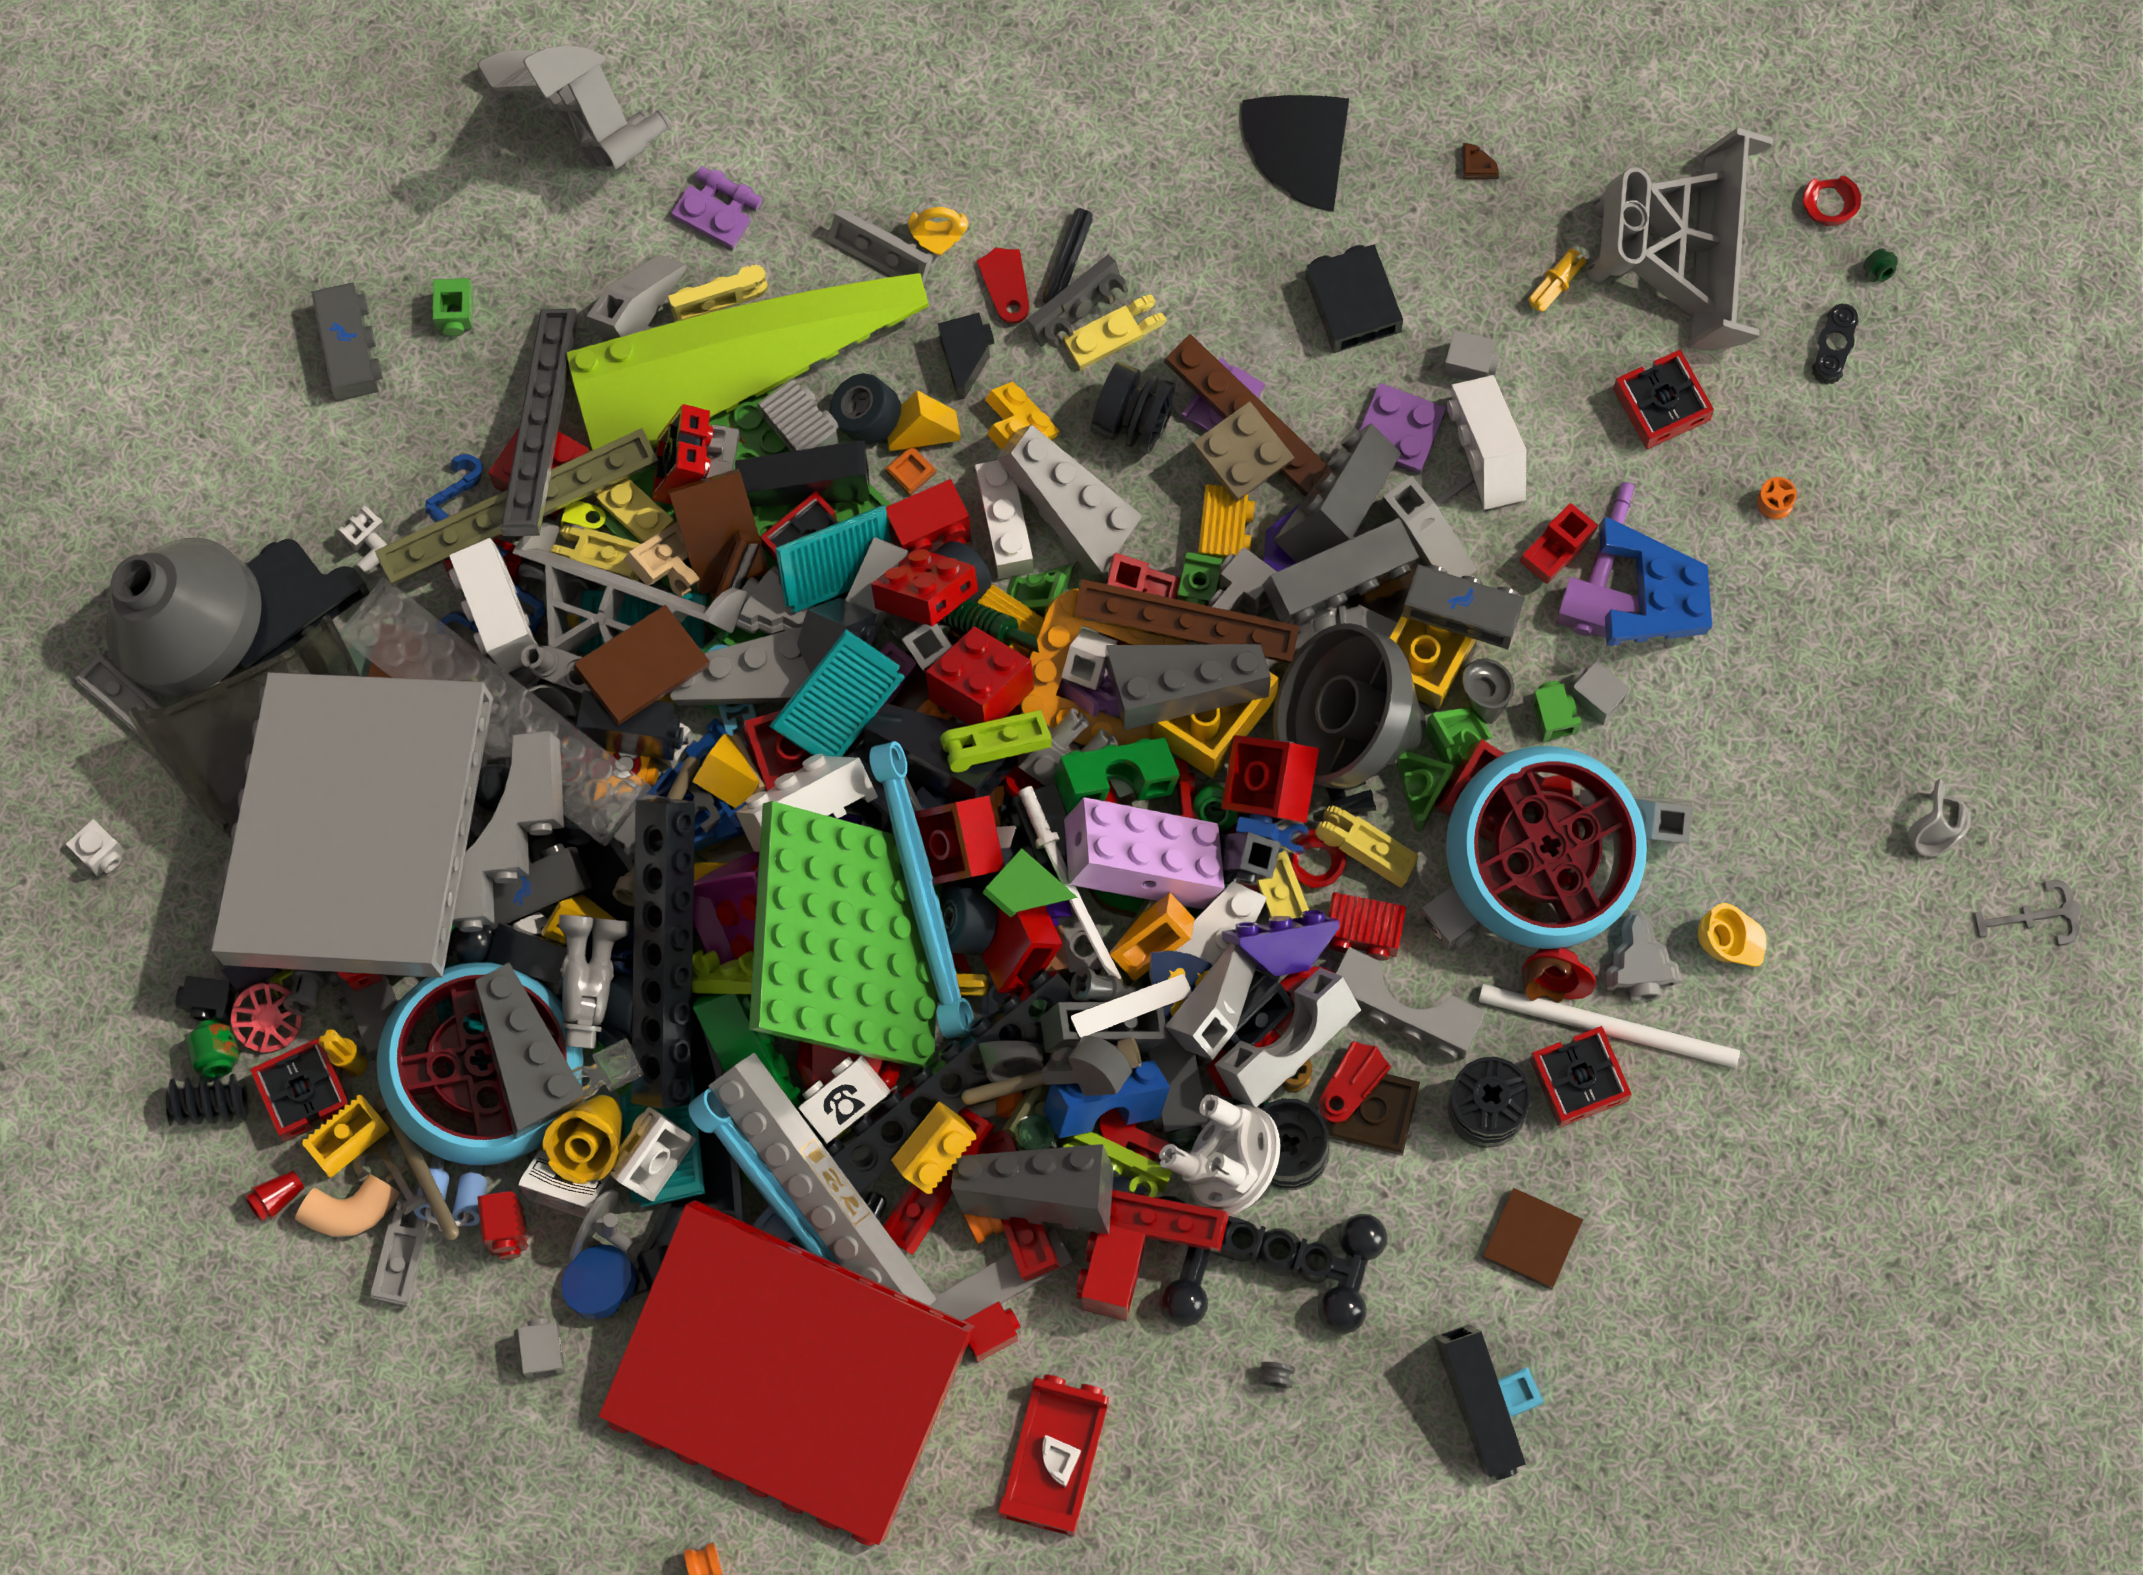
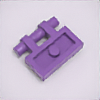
M700 166L695 178L705 183V187L700 191L689 185L671 212L672 218L733 250L751 223L750 216L741 211L745 205L757 211L763 203V198L753 193L751 187L745 184L738 185L726 179V175L717 169L711 171L704 166ZM718 190L733 198L730 205L714 198Z

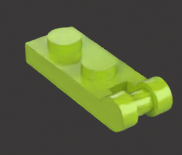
M1041 710L951 729L944 732L940 737L943 750L949 752L947 758L949 766L953 772L957 773L966 771L971 765L1052 747V737ZM964 745H973L972 747L963 748Z

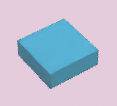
M1528 1367L1498 1379L1510 1418L1544 1403Z

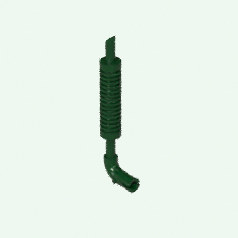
M846 592L844 594H841L839 596H836L814 606L816 607L818 605L827 603L837 598H841L844 600L848 596L849 592ZM969 599L938 622L965 634L975 626L1007 646L1015 643L1039 653L1036 636L1018 629L1016 618Z

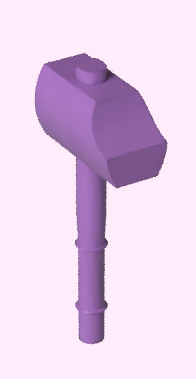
M1622 482L1617 497L1613 501L1614 507L1610 518L1621 524H1624L1628 508L1631 507L1630 501L1635 488L1633 484ZM1599 547L1588 582L1570 577L1556 623L1574 628L1573 631L1582 636L1588 637L1594 634L1606 638L1605 616L1610 609L1636 614L1639 606V597L1606 588L1615 555L1602 553Z

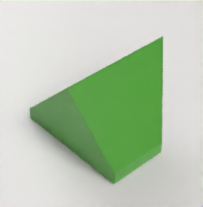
M1076 562L1034 575H1027L1024 578L1018 575L1012 576L1007 594L1042 617H1045V611L1051 601L1068 590Z
M1472 707L1436 712L1427 718L1425 734L1440 760L1454 765L1451 777L1471 744L1481 739L1487 741L1493 737L1482 717Z
M1406 751L1397 758L1396 764L1415 831H1420L1424 829L1436 809L1435 805L1451 779L1454 765Z
M1023 849L1012 858L983 891V894L1009 917H1012L1018 911L1078 898Z

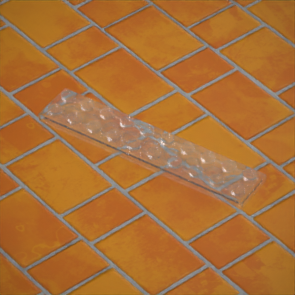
M385 577L381 578L338 634L392 678L484 682L493 696L484 751L501 765L509 768V770L512 762L513 735L543 731L552 732L560 740L563 814L604 846L608 845L634 811L636 800L643 799L652 787L395 585L391 586Z

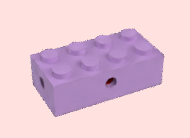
M1085 797L1064 819L1069 885L1159 901L1170 892L1183 906L1203 910L1224 889L1218 823Z

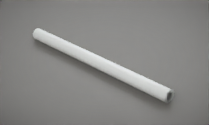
M1486 984L1482 986L1478 1001L1585 1030H1592L1602 1026L1605 1034L1608 1036L1735 1069L1740 1055V1050L1540 998L1530 1001L1524 994Z

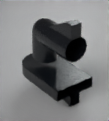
M1366 781L1354 787L1366 784ZM1326 787L1331 803L1326 808L1333 805L1341 807L1342 810L1350 814L1376 811L1371 789L1346 796L1345 790L1354 787L1345 789Z

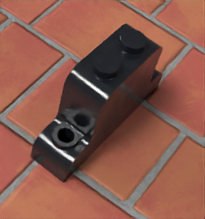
M292 539L272 542L265 546L258 557L249 563H245L256 577L260 588L262 605L256 635L248 651L239 662L249 677L259 672L369 595L370 592L364 580L354 568L348 566L338 567L328 574H322L302 547Z

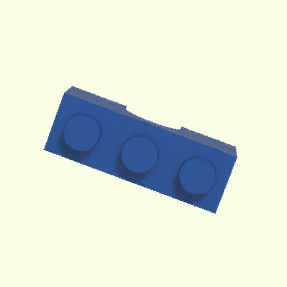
M1155 1061L1141 1062V1067L1131 1069L1132 1073L1119 1092L1114 1095L1084 1096L1079 1083L1052 1084L1043 1112L1058 1138L1093 1132L1097 1119L1103 1113L1113 1108H1117L1126 1125L1159 1119L1170 1086Z

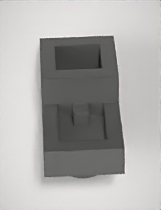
M1083 1036L1075 1049L1064 1047L1056 1050L1041 1071L1046 1085L1079 1083L1084 1096L1117 1094L1132 1073L1127 1059L1114 1045L1094 1036Z

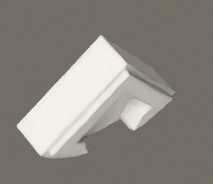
M1045 1435L1042 1447L1044 1465L1053 1480L1066 1488L1081 1450Z

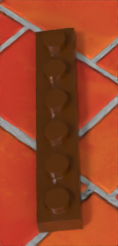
M1189 334L1165 358L1164 363L1223 419H1226L1250 401L1295 457L1293 462L1279 471V473L1306 497L1326 470L1328 464L1197 339Z
M1081 579L1079 582L1073 612L1074 618L1200 645L1261 644L1266 659L1289 664L1293 661L1299 625L1084 579Z

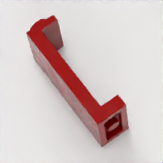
M1044 1374L1043 1379L1034 1378L1029 1404L1004 1498L1002 1497L998 1514L999 1518L1074 1537L1108 1409L1109 1397L1102 1395L1103 1389L1099 1387L1081 1384L1080 1389L1066 1386V1380L1063 1378ZM1045 1435L1081 1450L1066 1488L1053 1480L1044 1465L1042 1447Z

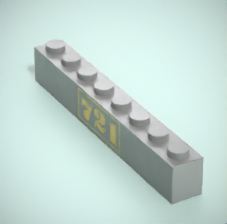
M752 1053L709 1085L712 1092L842 1267L929 1306L937 1300L755 1053Z

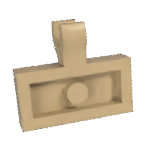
M678 522L629 551L624 558L629 567L648 586L668 575L670 587L678 597H683L691 592L690 586L699 581L697 574L685 564L689 561Z

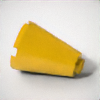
M607 1095L595 1096L556 1117L546 1129L542 1143L543 1151L546 1150L549 1158L548 1164L551 1169L563 1179L577 1184H586L587 1181L605 1178L615 1166L619 1154L623 1112L620 1104L614 1098Z

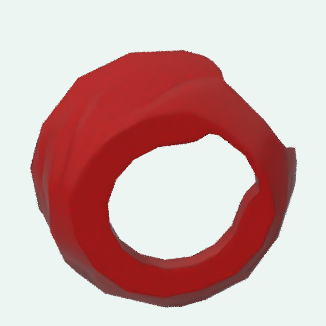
M1846 176L1822 181L1813 178L1803 193V206L1811 219L1825 226L1845 224L1857 214L1861 207L1862 194L1857 184ZM1835 188L1843 197L1845 202L1844 209L1840 214L1827 216L1819 211L1817 198L1821 189Z
M1310 829L1308 835L1300 834L1296 838L1295 845L1303 846L1304 850L1321 848L1327 851L1331 857L1330 869L1322 875L1309 874L1305 869L1299 867L1300 854L1293 853L1291 864L1297 879L1302 884L1310 888L1327 887L1335 883L1342 875L1346 867V853L1338 849L1339 846H1328L1323 840L1317 838L1315 829Z

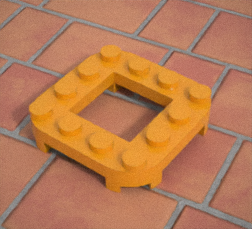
M1078 588L1061 593L1051 601L1045 611L1046 614L1036 638L1039 653L1031 651L1029 657L1032 661L1034 690L1019 703L1022 713L1041 710L1046 724L1054 729L1071 708L1078 710L1076 717L1082 713L1088 719L1089 726L1073 741L1085 746L1097 734L1099 729L1107 731L1104 737L1110 733L1116 739L1117 746L1132 744L1144 738L1152 740L1153 724L1124 730L1121 719L1098 711V716L1093 717L1073 701L1056 695L1062 680L1061 676L1069 647L1078 636L1082 626L1132 645H1187V642L1074 618L1073 612Z

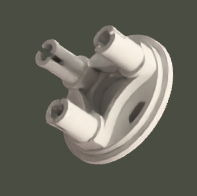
M1209 1094L1202 1099L1199 1109L1202 1115L1211 1120L1200 1132L1191 1153H1187L1173 1144H1168L1160 1151L1159 1158L1162 1159L1160 1165L1182 1175L1183 1181L1189 1184L1192 1197L1199 1206L1226 1211L1228 1215H1233L1247 1209L1257 1201L1270 1184L1279 1161V1132L1273 1119L1262 1109L1247 1104L1233 1105L1218 1096Z

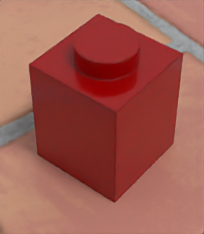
M999 1301L963 1320L975 1326L968 1346L977 1363L1018 1341L1016 1330L1020 1329L1021 1326L1012 1309L1004 1310Z

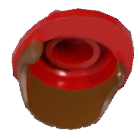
M1565 947L1556 949L1540 948L1532 956H1529L1521 967L1524 995L1530 1001H1534L1539 997L1549 998L1556 1003L1562 1002L1563 999H1583L1592 994L1596 986V977L1592 971L1579 962L1575 952Z

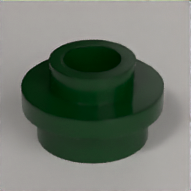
M1884 248L1874 251L1864 261L1865 276L1870 282L1888 280L1896 271L1898 257L1893 252H1888Z

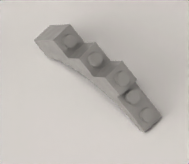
M543 731L513 735L512 762L504 794L489 824L476 842L465 852L452 923L460 931L476 932L483 929L482 925L495 924L493 880L496 883L508 884L516 882L517 877L529 876L527 832L531 835H548L552 833V829L564 828L560 740L552 732Z

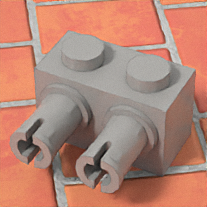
M1071 708L1054 729L1047 725L1052 737V747L1018 755V767L1045 786L1053 783L1056 784L1053 776L1061 756L1072 751L1087 752L1098 750L1110 744L1117 746L1118 743L1110 733L1104 737L1107 731L1099 729L1097 734L1083 749L1075 745L1072 741L1089 726V721L1082 713L1076 717L1078 710Z

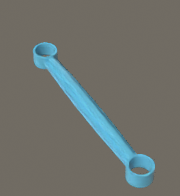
M896 741L874 746L870 750V765L877 781L883 783L909 897L940 1000L937 1008L939 1028L946 1039L966 1036L970 1034L968 1029L974 1023L973 1012L968 1001L965 998H961L939 899L935 894L932 883L933 876L904 780L907 774L905 753Z
M709 1088L692 1100L689 1104V1114L692 1121L702 1131L706 1133L714 1132L777 1216L781 1217L787 1224L790 1232L803 1248L840 1265L755 1148L734 1123L732 1117L712 1090Z

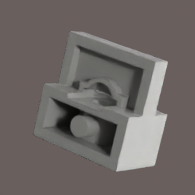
M1243 547L1237 555L1231 553L1222 563L1219 569L1221 572L1219 580L1220 590L1211 598L1208 606L1260 617L1271 604L1262 584L1270 575L1277 571Z

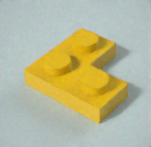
M1013 381L992 389L985 398V401L1003 419L993 424L987 432L990 439L1001 450L1004 449L1018 429L1031 424L1051 441L1060 433V430L1050 421V418Z

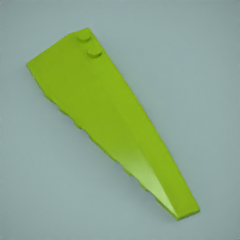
M921 273L849 283L744 304L567 352L574 387L592 451L641 428L652 449L657 448L659 434L682 404L710 410V417L724 410L728 413L739 407L738 403L752 395L758 397L791 378L808 371L809 365L824 358L827 361L838 355L839 349L855 341L858 344L871 337L870 333L883 326L889 328L929 307Z

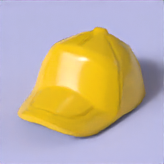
M1728 903L1718 904L1704 914L1698 925L1697 937L1699 944L1710 957L1724 963H1739L1758 967L1763 963L1766 935L1763 928L1737 907Z

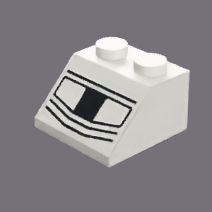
M648 1107L644 1113L636 1118L632 1131L625 1141L619 1145L617 1162L609 1174L622 1185L653 1202L697 1139L658 1111Z
M539 1150L519 1182V1187L527 1200L584 1219L596 1198L612 1189L615 1181L609 1173L601 1180L587 1181L586 1184H577L565 1180L551 1169L548 1164L549 1158L547 1153Z

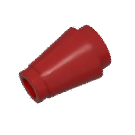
M292 1170L287 1174L251 1187L252 1192L247 1194L245 1199L259 1221H263L266 1218L272 1220L305 1188L297 1174Z

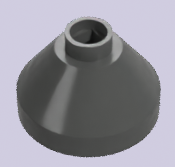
M193 537L168 542L142 555H133L126 558L117 566L111 578L112 595L106 620L108 649L121 671L153 693L163 696H185L200 692L214 685L237 666L254 640L260 622L262 605L258 582L247 564L226 547L215 541Z
M1352 623L1336 624L1323 629L1311 637L1299 649L1282 677L1274 704V739L1318 748L1319 753L1313 783L1332 789L1354 787L1370 779L1406 751L1412 752L1421 743L1426 730L1425 714L1419 707L1410 667L1403 651L1388 636Z

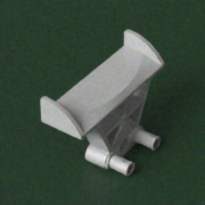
M562 45L544 48L538 52L522 49L508 50L488 56L477 64L498 100L513 91L540 90L544 98L549 100L580 142L583 154L596 170L615 171L644 152L647 147L646 143L672 128L668 118L661 109L656 110L649 117L643 110H639L638 113L626 120L599 65L606 60L604 55L585 47Z
M1737 127L1702 152L1700 176L1651 184V180L1644 170L1632 167L1613 179L1607 185L1605 192L1597 196L1592 202L1595 203L1592 206L1594 213L1603 218L1600 258L1592 261L1587 266L1590 269L1587 271L1589 279L1594 283H1602L1611 275L1619 276L1631 269L1690 315L1687 348L1701 350L1724 349L1743 345L1759 338V329L1736 323L1748 156L1759 154L1772 147L1773 138ZM1699 192L1695 230L1688 228L1690 193ZM1650 223L1659 236L1664 239L1647 249L1648 225ZM1663 250L1662 260L1654 255ZM1686 251L1694 252L1692 284L1684 278Z
M542 523L540 536H523L514 548L513 554L545 568L548 646L536 647L533 644L526 646L521 652V662L524 666L530 667L539 678L582 694L583 690L590 691L585 683L580 684V676L573 667L574 663L583 657L569 652L600 633L604 643L619 635V631L623 632L631 627L616 621L626 593L661 606L666 605L680 624L690 615L729 633H733L746 598V591L730 588L722 592L708 608L626 577L551 553L550 551L559 532V526L549 523ZM565 572L607 586L598 609V614L566 604ZM567 613L587 619L568 631Z

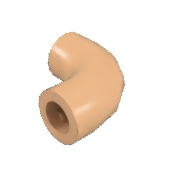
M368 1174L354 1196L347 1199L333 1198L315 1187L303 1200L296 1213L295 1220L311 1230L331 1237L355 1236L376 1226L391 1210L401 1193L371 1174Z

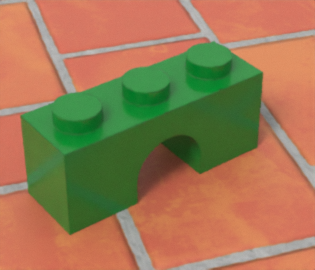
M1144 738L1132 744L1121 746L1110 744L1093 751L1069 752L1060 757L1053 777L1066 811L1069 814L1084 797L1105 801L1110 790L1108 783L1110 779L1126 782L1132 788L1137 801L1172 795L1180 774L1166 738L1154 740Z

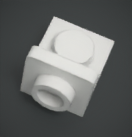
M94 819L66 843L70 850L97 877L103 872L110 873L121 863V855L125 853L121 845Z

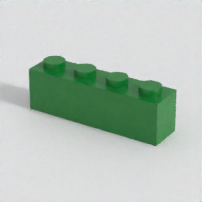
M699 994L693 1009L724 1072L726 1073L752 1053H755L802 1116L803 1113L798 1107L805 1099L801 1090L798 1087H793L788 1077L790 1072L787 1061L782 1054H777L772 1044L773 1035L749 1030L751 994Z

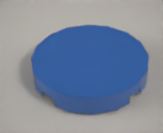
M599 1244L586 1248L565 1269L561 1282L562 1296L568 1306L583 1318L598 1320L611 1316L619 1311L617 1307L624 1301L627 1303L633 1295L637 1282L636 1268L626 1253L614 1245Z

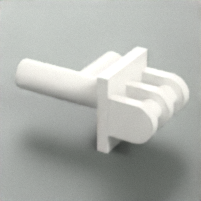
M363 505L360 508L362 512L357 517L351 516L349 518L350 523L345 528L341 526L337 530L356 552L365 544L372 549L356 564L367 575L380 563L375 550L387 544L377 534L383 528V521L367 506ZM370 520L372 524L366 528L364 524ZM359 531L361 534L355 539L353 535Z

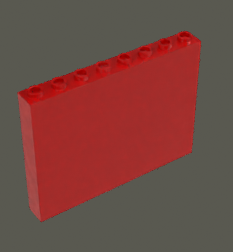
M694 1200L685 1205L598 1417L607 1420V1426L617 1432L628 1433L631 1431L643 1437L642 1442L652 1448L663 1449L665 1447L676 1452V1457L687 1464L698 1465L700 1463L711 1468V1473L717 1478L725 1481H733L735 1479L747 1485L746 1489L754 1495L764 1498L770 1495L782 1501L781 1505L789 1511L799 1514L805 1511L816 1516V1521L826 1528L837 1530L840 1527L852 1533L851 1537L861 1544L873 1546V1544L880 1545L889 1533L975 1326Z

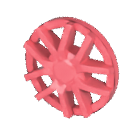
M261 982L247 987L237 996L231 1009L230 1020L235 1036L245 1047L261 1053L274 1052L287 1047L295 1039L301 1028L302 1016L296 1015L295 1026L284 1020V1018L293 1013L288 1010L280 1012L278 1008L284 1002L285 996L291 993L289 989L284 986L281 987L282 985L277 983ZM265 989L266 1002L258 1004L254 991ZM269 989L277 990L283 993V995L272 1002ZM250 994L254 1008L240 1006L243 999ZM237 1012L251 1014V1020L237 1021ZM280 1025L292 1031L286 1039L276 1031ZM238 1027H252L247 1039L241 1034ZM257 1031L264 1033L261 1045L252 1043ZM270 1034L277 1038L280 1043L267 1046Z

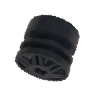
M1117 361L1112 367L1098 398L1090 431L1114 441L1122 428H1127L1125 445L1132 448L1137 442L1139 435L1142 434L1139 450L1149 454L1157 440L1163 435L1173 410L1176 384L1166 380L1158 394H1156L1159 377L1152 375L1143 388L1138 387L1141 371Z
M1482 1057L1466 1064L1455 1078L1447 1104L1448 1117L1453 1129L1467 1143L1481 1148L1499 1147L1511 1141L1522 1129L1532 1101L1530 1084L1522 1070L1511 1061L1499 1057ZM1485 1092L1489 1096L1494 1094L1498 1096L1496 1104L1493 1101L1487 1103L1483 1101Z
M1282 1098L1266 1104L1262 1110L1268 1113L1275 1122L1280 1138L1279 1161L1270 1185L1280 1190H1298L1310 1186L1322 1176L1329 1162V1135L1323 1117L1312 1105L1299 1099ZM1288 1141L1292 1146L1296 1145L1297 1153L1291 1155L1288 1151L1283 1152V1143Z

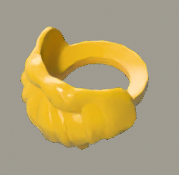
M932 207L923 210L919 215L916 212H912L908 220V228L913 238L918 241L921 247L938 256H942L945 251L958 242L968 227L967 217L963 213L958 214L954 210L945 207ZM941 217L948 220L936 223L929 219Z

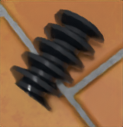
M235 1074L230 1075L228 1085L223 1084L220 1075H215L213 1086L210 1087L204 1076H200L197 1088L193 1087L189 1077L185 1078L182 1089H178L174 1078L170 1079L166 1091V1115L169 1126L173 1124L174 1118L180 1126H185L188 1123L189 1117L196 1125H200L203 1122L204 1116L211 1124L218 1121L219 1115H221L224 1122H231L235 1114L239 1121L247 1120V1087L245 1082L243 1084L238 1083Z

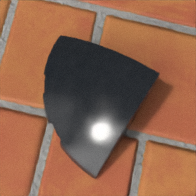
M1281 95L1243 100L1242 127L1245 141L1249 143L1255 156V163L1272 184L1276 182L1288 191L1293 199L1318 209L1334 212L1349 98Z

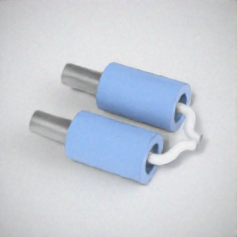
M433 1155L429 1170L445 1200L450 1177L444 1171L445 1159ZM470 1165L468 1173H464L459 1178L452 1213L457 1226H474L480 1222L477 1197L485 1195L487 1188V1179L481 1175L483 1165ZM419 1185L417 1195L422 1196L424 1193ZM428 1202L414 1209V1213L418 1218L439 1226Z

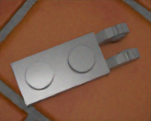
M399 1197L392 1223H388L370 1298L374 1301L409 1308L428 1235L426 1230L429 1221L417 1217L415 1228L404 1227L405 1218L408 1214L404 1215L401 1208L404 1207L403 1203L407 1202V1199Z

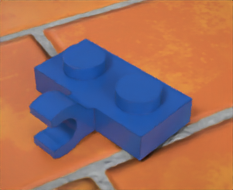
M1251 814L1250 819L1239 817L1236 828L1237 833L1250 832L1281 842L1278 853L1286 849L1293 854H1304L1303 846L1294 845L1291 840L1297 833L1308 835L1309 830L1306 826L1296 823L1289 825L1284 830H1279L1277 825L1272 823L1273 819L1264 815Z

